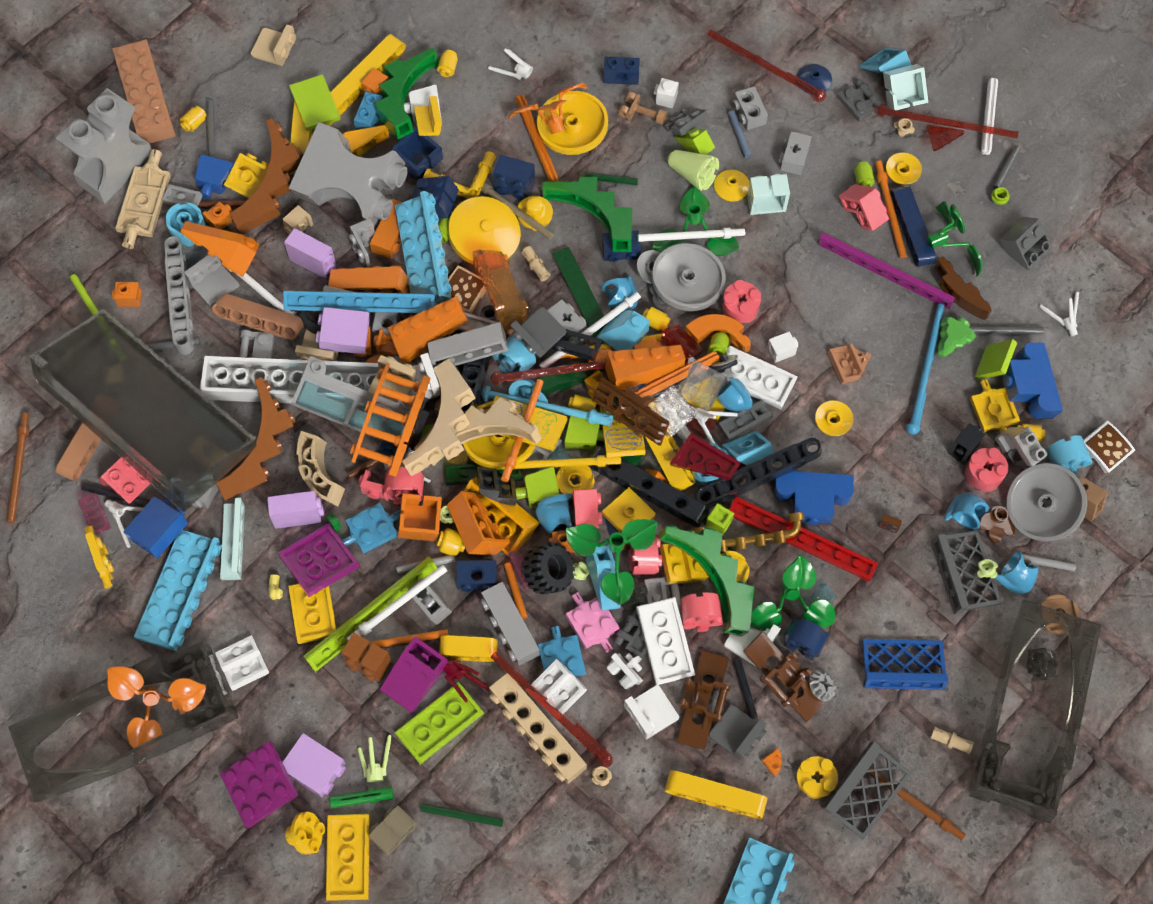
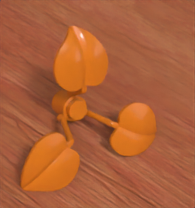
M578 83L567 86L556 92L559 96V101L538 107V104L526 105L512 111L508 118L510 120L516 113L526 110H536L545 121V124L549 126L551 134L565 130L562 122V104L566 102V100H562V96L574 88L587 89L586 84ZM558 107H559V116H558V113L554 114V111L556 112V110H557ZM541 110H550L551 115L547 116L548 120Z
M114 666L109 667L107 670L108 689L114 698L128 700L133 697L134 693L137 695L143 694V702L147 705L145 719L135 717L129 722L127 727L128 741L138 752L154 746L161 738L162 728L156 720H148L151 706L156 705L160 697L168 702L172 701L174 710L187 712L194 709L201 702L206 690L205 684L188 678H179L169 686V698L163 695L162 692H159L155 686H148L138 691L143 686L144 679L138 671L132 668Z

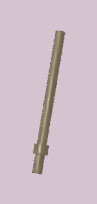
M484 183L481 189L483 194L489 195L507 205L516 216L549 240L554 237L551 231L494 191L491 185Z

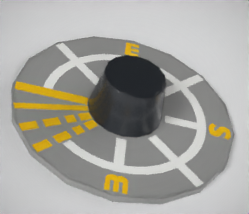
M721 354L719 355V361L711 366L727 364L737 359L738 356Z

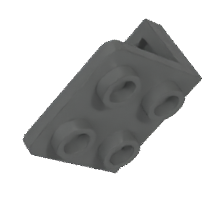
M544 307L539 308L522 325L517 321L510 325L514 330L512 334L519 341L523 340L526 343L525 347L531 354L535 352L540 358L566 334V329Z
M732 705L722 716V722H718L711 730L709 737L741 761L744 756L748 757L755 747L752 746L756 740L760 741L767 731L764 729L767 723L761 719L755 722Z

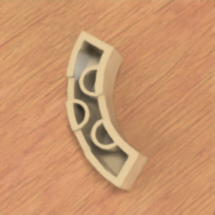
M301 431L297 444V455L299 461L298 468L302 479L311 491H315L317 496L338 507L345 488L333 482L326 471L324 451L327 442L316 435Z

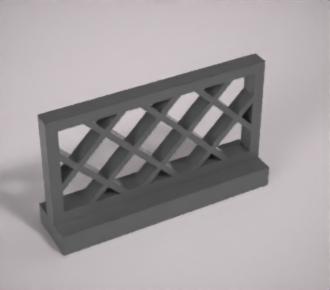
M978 530L952 535L939 534L931 541L954 614H961L967 610L990 607L1002 603L994 578L987 577L988 581L986 584L977 579L979 567L978 564L971 561L973 554L979 556L981 561L987 559ZM967 537H974L976 543L974 548L965 542ZM949 540H954L960 544L957 550L949 546ZM962 546L971 551L968 558L959 553ZM956 557L966 562L962 569L955 564L954 560ZM968 564L977 569L974 576L965 571ZM962 575L972 580L968 587L962 584L960 579ZM974 582L983 587L981 594L971 589ZM986 590L993 594V601L983 597ZM968 593L977 598L975 604H968L966 598Z
M870 742L823 805L822 809L830 813L864 840L912 772L882 750L878 744ZM879 754L886 758L887 768L876 769L875 759ZM891 769H900L905 775L900 781L893 782ZM888 770L889 782L878 783L877 771ZM866 772L874 773L875 784L864 785L863 776ZM890 785L891 794L889 797L881 798L879 786ZM876 786L877 799L866 800L865 788ZM861 788L863 801L852 802L851 792L853 789ZM878 801V812L869 815L867 802ZM863 803L865 815L854 817L852 804ZM849 805L851 817L842 818L837 814V811L841 806ZM866 818L867 827L862 833L856 829L855 819Z

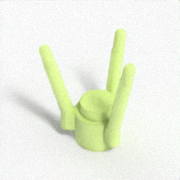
M391 735L387 736L382 768L380 764H375L372 737L368 738L370 756L368 768L362 749L358 748L364 778L367 779V782L383 781V776H387L386 767Z

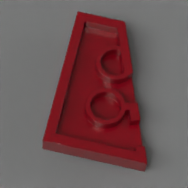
M690 433L670 462V466L730 480L741 462Z

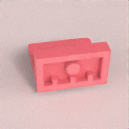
M128 450L100 477L99 482L103 486L108 484L130 504L156 479V475Z

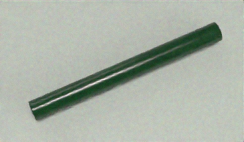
M422 804L421 812L493 826H503L504 819L429 804Z

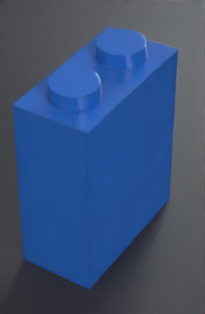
M154 496L123 533L133 543L158 559L188 522L184 518L185 514L179 508L173 509L168 501L165 499L159 500Z

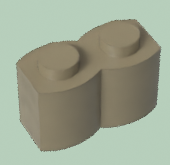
M399 806L396 808L391 807L385 813V819L380 824L378 822L374 824L369 830L370 840L387 856L417 826L416 822Z

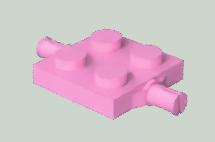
M579 592L572 595L577 607L567 612L565 617L584 648L586 649L601 643L606 653L612 651L613 648L607 639L618 632L620 627L610 611H601L597 597L584 602Z

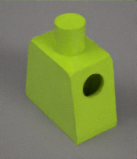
M570 416L565 438V450L592 451L597 446V441L604 442L603 430L600 429L601 424H589L587 419Z
M554 467L525 476V487L516 488L517 500L528 498L530 508H537L538 503L544 498L559 495Z

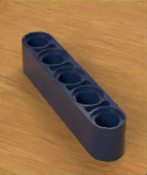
M908 185L891 189L890 194L893 206L916 267L936 263L935 250L928 243V232L911 187Z

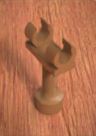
M630 91L627 92L625 101L632 105L630 109L625 105H621L618 110L619 116L631 120L635 111L655 118L656 123L661 125L665 123L668 111L660 109L656 112L640 106V95Z

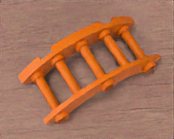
M386 363L384 369L380 368L377 377L380 381L372 402H367L364 411L367 413L358 442L353 443L350 454H353L351 461L353 463L356 462L358 455H362L388 464V467H391L389 475L396 477L407 448L404 442L409 441L431 378L423 376L421 382H414L388 373L390 364ZM385 380L413 389L417 394L416 396H409L383 387ZM382 394L409 403V406L412 407L410 414L403 415L376 406L379 395ZM375 413L402 422V425L405 426L403 434L396 436L369 427L372 414ZM365 434L395 443V446L398 447L395 456L391 455L389 457L361 447Z

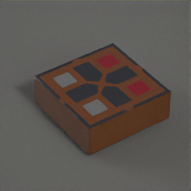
M883 514L878 527L897 533L902 521Z

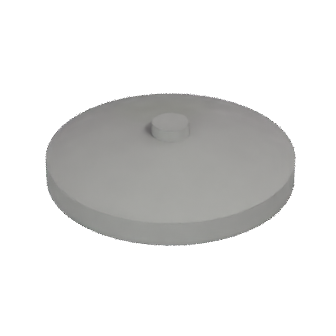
M683 243L668 247L656 258L652 269V284L658 296L668 305L684 311H698L713 305L721 296L726 281L724 267L717 256L708 249L696 244Z
M1050 463L1038 464L1027 468L1015 478L1008 492L1007 510L1012 523L1022 534L1037 541L1052 542L1069 536L1080 526L1087 511V494L1080 479L1067 468Z

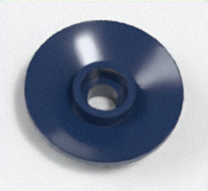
M810 64L804 66L799 71L797 82L804 92L818 95L825 93L831 87L832 75L824 66Z

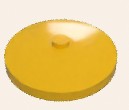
M568 91L562 96V100H566L562 104V122L565 130L551 134L549 126L545 124V121L538 113L537 128L541 140L551 150L561 154L577 155L594 149L604 139L608 130L606 108L595 96L582 91ZM558 94L547 100L544 105H550L552 102L559 101ZM559 107L557 108L556 112L554 111V114L558 113V116H559ZM541 110L548 120L547 116L551 115L550 110Z
M483 196L469 198L454 209L449 219L448 238L452 248L462 259L476 266L491 267L504 263L514 254L520 241L521 230L516 215L507 205L494 198Z
M493 401L478 406L477 409L482 408L487 412ZM497 434L470 440L464 443L463 447L469 458L478 465L500 470L505 468L506 457H509L515 440ZM522 442L516 458V466L524 462L533 453L535 445Z

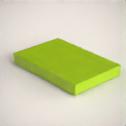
M323 74L289 85L307 131L315 129L318 122L327 125L341 120Z

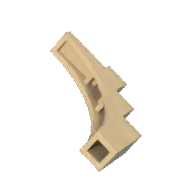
M450 359L433 368L441 388L440 411L435 425L425 441L402 461L411 476L421 472L425 467L438 461L443 456L450 460L464 451L455 433L463 430L470 424L461 408L476 398Z
M501 397L498 398L487 412L482 408L477 409L471 406L465 412V416L470 424L463 430L455 433L461 445L473 439L497 434L522 437L535 444H538L542 439L538 433V427L531 422L529 424L525 422V419L515 409L517 407L515 403L509 399L506 401ZM433 427L418 442V444L414 447V450H416L425 441V439L432 431ZM441 457L438 461L432 463L431 465L434 466V465L437 464L443 457Z

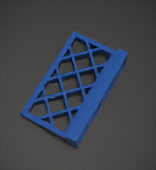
M862 640L865 674L864 688L945 690L948 684V674H946L943 641ZM867 645H875L880 651L874 656L868 651ZM889 646H895L900 651L893 656L886 649ZM909 646H915L920 652L914 657L906 649ZM929 647H938L939 653L934 657L927 649ZM882 653L891 659L886 665L877 659ZM902 653L911 659L906 665L897 659ZM922 653L931 660L926 666L917 659ZM873 661L882 668L878 672H869V665ZM895 662L902 669L899 672H892L888 666ZM914 662L922 670L919 673H913L908 667ZM935 663L940 668L941 673H933L928 667Z

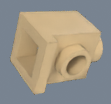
M299 205L283 218L284 230L289 235L294 228L304 232L308 225L310 227L313 226L311 215Z

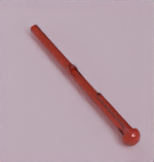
M709 30V37L816 97V102L825 100L826 92L823 89L820 91L793 74L785 72L767 62L759 55H755L717 32Z
M886 104L878 108V115L882 118L884 115L1016 139L1019 134L1018 131L888 109Z
M606 360L498 374L496 371L492 373L490 379L493 385L499 386V382L601 369L605 368Z
M497 652L492 654L491 658L602 762L600 766L608 768L612 765V755L578 723L573 725L559 710L546 701L548 700L547 697L538 692Z

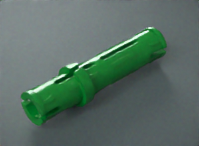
M392 786L378 789L371 787L366 791L331 795V808L363 803L375 804L376 801L394 799Z

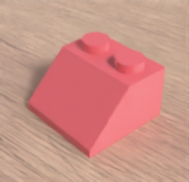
M597 489L573 490L575 526L590 524L599 528V524H602V512H598V504H601V493H597Z

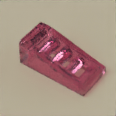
M97 493L77 500L88 526L93 527L99 523H105L104 526L97 529L93 527L95 535L111 529ZM96 502V505L85 508V505ZM99 509L98 512L88 515V512ZM99 515L102 516L101 519H98V520H96V521H94V522H91V520H90V519L95 518V517H97V516H99Z

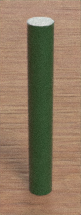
M588 172L584 174V177H597V181L638 185V178Z

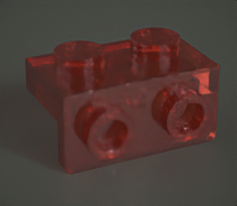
M679 324L673 328H665L661 337L667 346L681 345L686 358V364L691 357L696 358L704 350Z

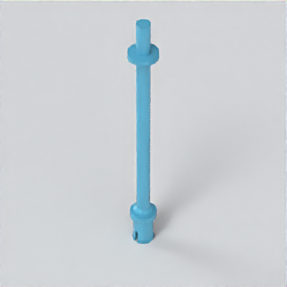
M490 386L482 389L481 393L483 402H488L489 398L495 399V396L526 405L529 402V399L491 391ZM537 401L535 407L547 411L587 419L589 424L593 425L597 423L611 427L613 422L612 414L600 413L595 409L586 412Z

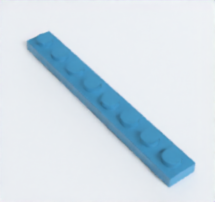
M283 291V310L323 311L324 307L363 312L421 313L435 306V294Z

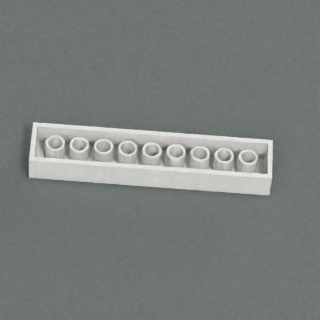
M205 356L200 392L204 400L261 402L255 379L262 377L263 381L267 380L272 389L269 393L272 398L276 397L278 403L291 404L308 360ZM323 361L326 365L325 375L368 391L379 370L378 363ZM321 386L318 387L316 392L349 406H352L354 402L351 398ZM358 402L356 406L366 407V404Z

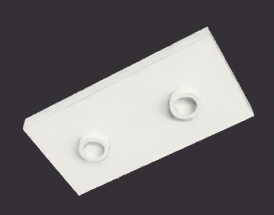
M729 345L726 355H737L738 365L725 369V372L721 374H714L713 377L725 384L730 381V377L738 378L748 389L750 396L763 400L765 403L781 410L798 376Z
M673 597L637 606L636 609L655 684L660 685L694 676L695 672L676 598Z

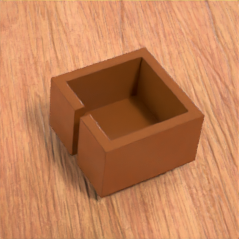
M353 633L341 652L344 659L343 662L346 664L345 667L355 673L356 671L361 672L363 677L370 682L375 680L380 683L392 664L389 652L374 643L368 649L367 646L370 642Z

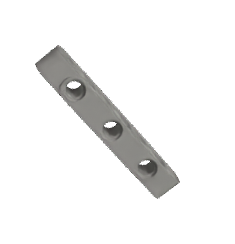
M171 236L164 243L170 326L173 343L177 351L182 355H188L194 349L190 289L184 274L188 267L185 249L181 240L176 236Z

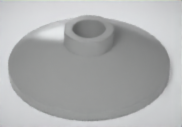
M656 250L643 252L636 264L640 277L652 284V271L650 268L653 269L654 262L661 253Z

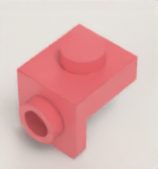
M366 470L359 479L362 494H366L372 499H384V485L370 482L371 473L370 470Z

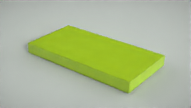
M459 682L456 684L468 699L467 703L464 702L452 686L395 732L396 736L420 765L484 714L482 709Z

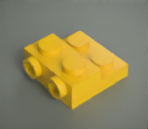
M240 153L224 186L250 198L261 185L269 164L264 161L262 163L257 162V158L249 153L246 156Z
M672 544L660 546L667 584L702 583L709 577L699 563L686 552Z

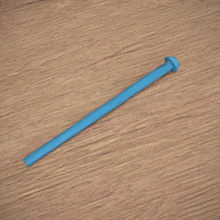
M937 304L911 422L906 425V431L912 435L919 433L921 429L919 426L927 395L925 390L931 364L934 360V350L944 311L943 304Z

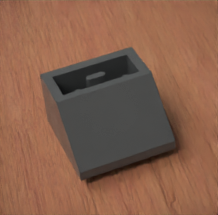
M1021 218L1000 239L1006 253L1026 270H1030L1053 248L1038 218Z

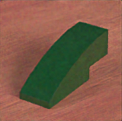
M587 361L558 366L536 374V380L540 379L544 382L541 392L546 396L558 390L563 392L584 383V380L590 377L593 372Z

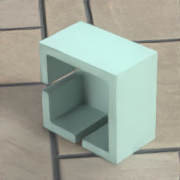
M915 64L883 72L885 88L889 89L886 91L887 106L889 108L899 110L910 107V105L915 106L928 103L924 67Z
M774 174L770 178L760 175L750 178L747 194L750 215L786 212L790 196L787 174Z

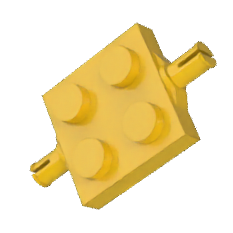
M982 380L980 384L984 392L970 398L982 432L999 430L1002 433L1008 426L1019 424V416L1013 402H1010L1008 399L1006 388L991 389L988 380Z
M87 526L84 528L86 531L85 536L104 588L108 589L113 586L111 580L114 579L112 575L114 567L111 560H108L107 554L109 553L105 543L102 542L100 536H95L92 526Z

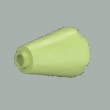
M674 150L668 156L669 166L698 190H707L716 178V175H714L715 169H719L718 158L681 150Z

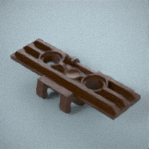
M601 377L593 401L612 413L616 422H621L636 432L639 438L645 436L658 446H661L670 421L647 406L650 402H654L655 399L650 395L642 398L634 393L639 391V388L635 385L629 386L623 391L604 377ZM615 397L619 399L618 406L614 404Z
M761 632L744 649L743 652L762 672L763 675L760 681L766 683L781 700L783 707L790 704L803 720L808 722L824 705L825 701L819 700L813 694L809 683L805 680V677L810 676L813 672L809 668H802L795 659L798 658V655L794 651L788 652L784 656L764 632ZM770 656L775 659V666L773 668L767 665V659ZM773 675H775L776 678L787 689L786 693L771 678ZM800 687L802 692L801 695L797 697L798 689Z
M702 651L694 682L691 681V678H686L683 699H680L679 707L686 711L677 743L705 750L712 721L722 722L723 717L721 715L727 692L731 689V686L723 683L729 658ZM710 676L714 682L709 684L702 680L704 677ZM712 690H718L719 694L714 713L708 712L707 708ZM695 714H700L703 716L704 721L702 724H695L692 721V717Z

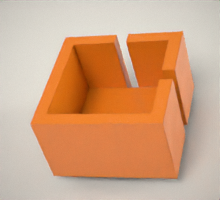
M403 493L398 538L437 542L442 497L424 496L422 506H419L420 495Z

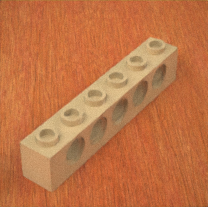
M506 673L489 687L490 699L496 705L499 703L502 706V712L508 720L513 719L517 724L515 725L517 731L521 735L525 734L530 739L528 741L529 745L535 751L538 749L541 752V759L548 767L552 765L556 770L554 774L561 782L565 781L569 784L587 769V764L509 673ZM513 695L516 699L514 702L508 703L505 701V697ZM526 710L529 714L526 718H520L517 715L518 712ZM535 725L542 728L539 733H533L530 729ZM546 741H553L555 746L552 749H547L544 747V743ZM565 756L568 762L561 765L557 762V758Z

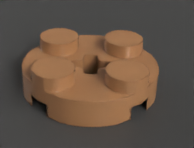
M1057 594L1047 597L1038 610V619L1047 633L1056 635L1069 633L1075 628L1080 618L1076 603L1070 601L1064 595ZM1056 610H1058L1059 613H1063L1064 616H1062L1061 619H1058L1054 616Z

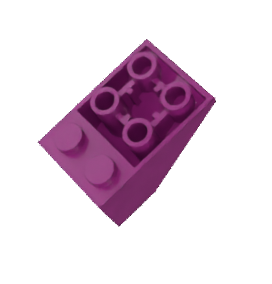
M415 636L402 652L380 691L410 713H413L444 673V667L448 660Z

